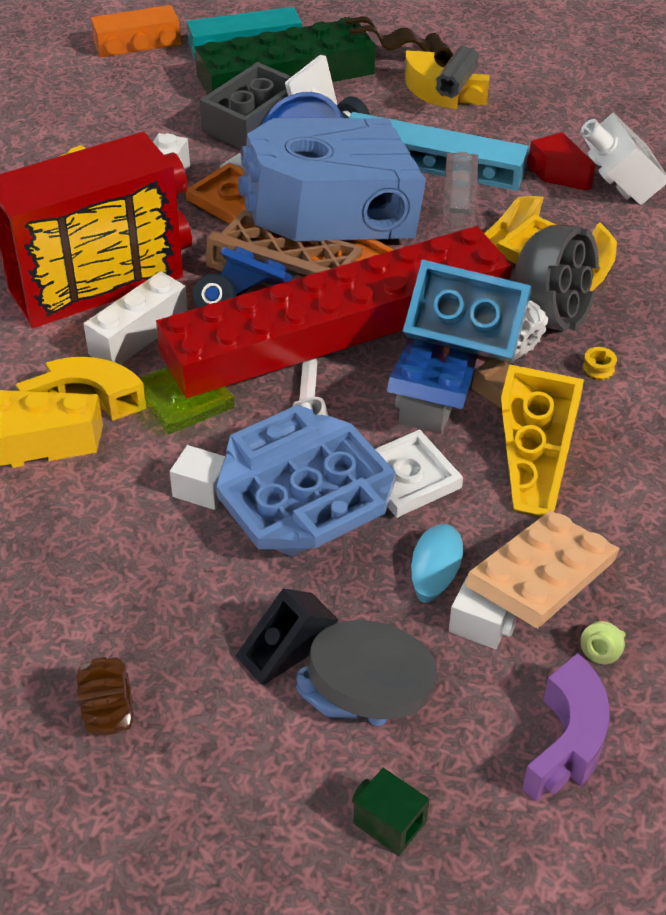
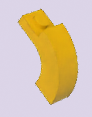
M406 50L405 83L409 90L418 98L430 104L449 109H457L458 103L487 105L490 75L472 74L457 96L453 98L441 96L435 87L437 86L436 78L443 67L436 63L434 52Z
M69 357L46 362L47 373L16 383L17 391L98 394L100 408L109 415L112 421L146 409L144 386L140 378L128 368L101 358Z

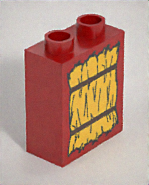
M144 131L0 174V255L9 293L32 329L118 300L160 271L175 280L183 278L181 250L192 246V235L186 217L181 210L177 209L176 195L187 192L186 172L176 153L172 152L163 155Z

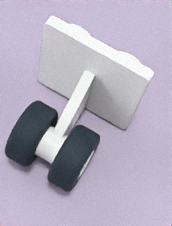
M324 55L316 57L285 82L288 96L299 92L323 94L336 104L344 118H349L352 112L370 115L367 106L357 97L348 96L337 104L327 58Z

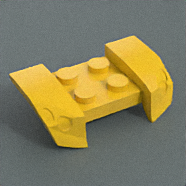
M522 196L516 198L500 219L484 233L500 252L514 264L517 263L523 246L532 235L545 227L556 225L539 217L544 197ZM600 222L592 232L598 249L599 269H592L593 279L590 291H593L603 282L616 258L617 241Z

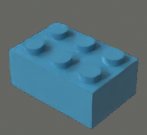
M422 260L403 332L408 338L513 363L531 296V285Z

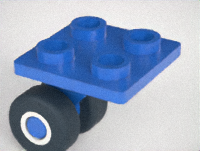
M235 246L234 250L223 247L220 254L227 262L221 275L212 273L201 277L194 285L192 299L196 308L240 296L245 291L263 282L274 286L291 281L293 276L285 272L286 267L276 261L267 259L265 263L253 259L255 255L244 248Z

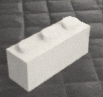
M160 271L84 322L88 354L95 358L122 364L158 338L156 320L188 311L185 285Z

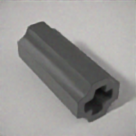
M464 45L458 48L436 78L437 86L435 89L441 96H448L450 98L457 96L479 65L478 57L480 55L474 48H468Z

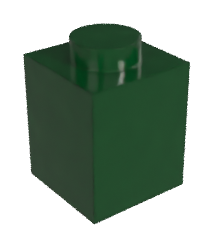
M384 767L372 780L367 778L362 781L352 797V803L354 804L353 824L398 856H400L427 822L429 798Z

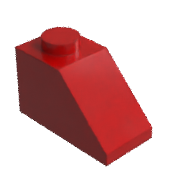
M563 132L531 140L527 164L529 169L535 172L543 182L586 191L592 189L596 164Z

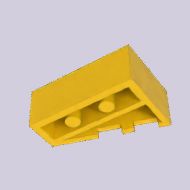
M0 390V466L11 464L12 468L24 466L25 461L48 457L49 461L97 452L103 428L98 394Z

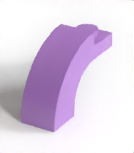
M579 653L549 676L543 702L556 713L563 725L564 733L527 766L522 790L535 801L539 800L548 791L552 794L557 793L570 777L582 786L595 770L601 756L610 719L608 697L599 676Z

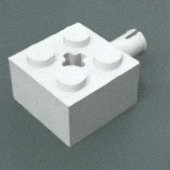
M614 112L600 124L596 119H591L582 126L580 133L590 147V150L587 152L588 155L598 166H602L598 171L609 184H612L614 181L617 183L616 188L625 199L629 200L632 197L641 205L666 185V172L648 145Z

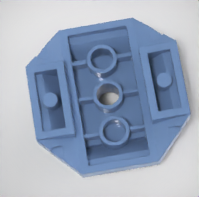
M296 405L230 435L226 449L227 454L221 467L216 488L218 499L258 549H274L294 557L308 549L317 548L385 514L395 484L396 471L351 423L332 416L313 414L312 409Z

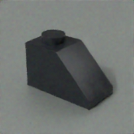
M283 588L235 656L260 684L265 685L307 658L316 636L325 628L336 624L339 619L313 593Z

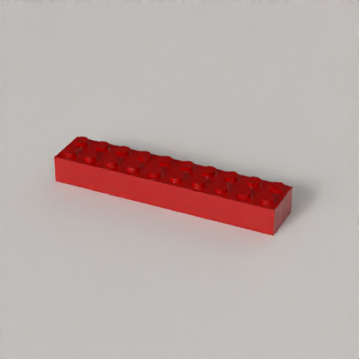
M478 226L466 228L156 320L159 353L184 397L187 399L403 331L422 260L510 280L512 264Z

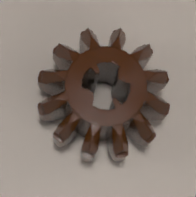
M106 657L92 659L90 662L81 663L76 678L78 684V705L81 709V718L84 721L85 729L90 734H104L105 736L130 729L134 713L131 686L125 664L118 657L107 659Z

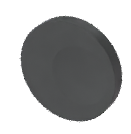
M351 620L336 623L325 628L314 639L308 659L310 680L325 699L347 712L373 719H396L416 713L430 700L437 678L435 661L428 649L420 641L403 630L375 621Z

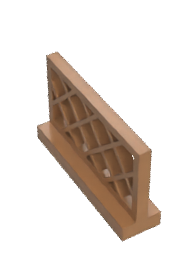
M243 210L221 233L213 231L207 237L206 266L223 271L227 261L220 254L222 248L226 247L234 250L235 246H238L255 255L253 259L265 263L267 259L282 264L286 267L285 272L292 275V280L309 274H315L355 262L361 257L363 247L341 240L293 241L286 237L274 238L272 235L276 233L255 225L252 214ZM245 223L256 226L254 228H243ZM264 237L265 240L251 241L250 238ZM314 243H316V244L319 245V246L307 247V248H304V246H303L304 244H313V245H314ZM290 246H294V247H295V249H293V250H287V251H282V250L280 249V248H283V247H290ZM341 250L342 254L348 256L335 257L333 254H337ZM324 256L326 259L313 261L311 257ZM264 282L261 283V284H263V285H266V286L271 287V285H269V284H267V283H264Z

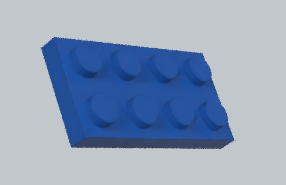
M409 338L390 375L387 392L463 409L478 355Z

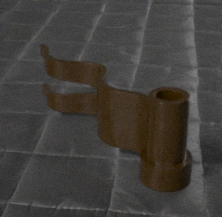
M360 16L345 19L346 24L361 22L370 24L356 29L350 28L349 31L351 34L366 31L373 32L377 35L382 47L387 50H395L406 43H415L424 52H434V59L441 67H445L453 56L449 46L443 43L437 33H430L425 39H422L409 28H399L388 35H381L368 17Z

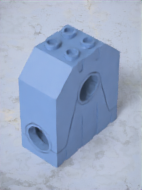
M272 118L247 133L246 146L241 148V163L244 166V176H239L238 190L239 195L245 198L246 212L252 214L255 225L293 241L389 239V237L390 239L416 238L426 178L419 171L418 165L411 158L410 152L400 140L401 138L395 128L392 127L389 118H364V120L363 118Z

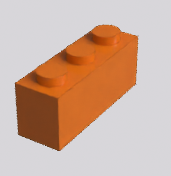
M172 5L91 17L93 41L100 58L181 45L180 22Z

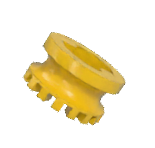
M593 347L585 353L583 372H585L586 376L589 375L591 379L605 380L607 378L608 380L615 372L617 356L613 351L605 347Z

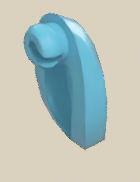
M449 524L431 526L418 540L413 552L411 564L412 582L417 598L423 603L434 601L446 590L455 578L461 564L463 555L462 538L459 532Z

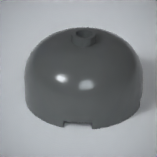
M551 225L532 235L518 256L514 282L531 285L530 300L539 305L540 309L548 317L546 329L566 331L570 328L576 330L590 312L596 292L590 291L593 279L592 269H599L598 249L593 234L588 228H581L579 226Z

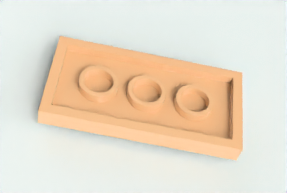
M550 510L469 571L465 586L538 629L615 561L620 548L607 542L600 534L589 532L576 525L567 516Z

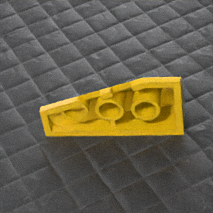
M509 364L501 396L513 511L542 517L550 510L555 511L581 401L584 379Z

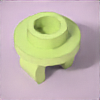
M597 621L587 626L583 631L580 640L581 648L591 661L603 665L611 664L622 655L625 648L624 638L626 634L611 623Z

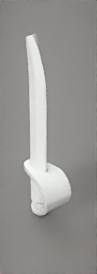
M317 358L304 361L299 401L294 402L292 407L300 405L312 409L313 414L329 416L325 401L320 397H315Z

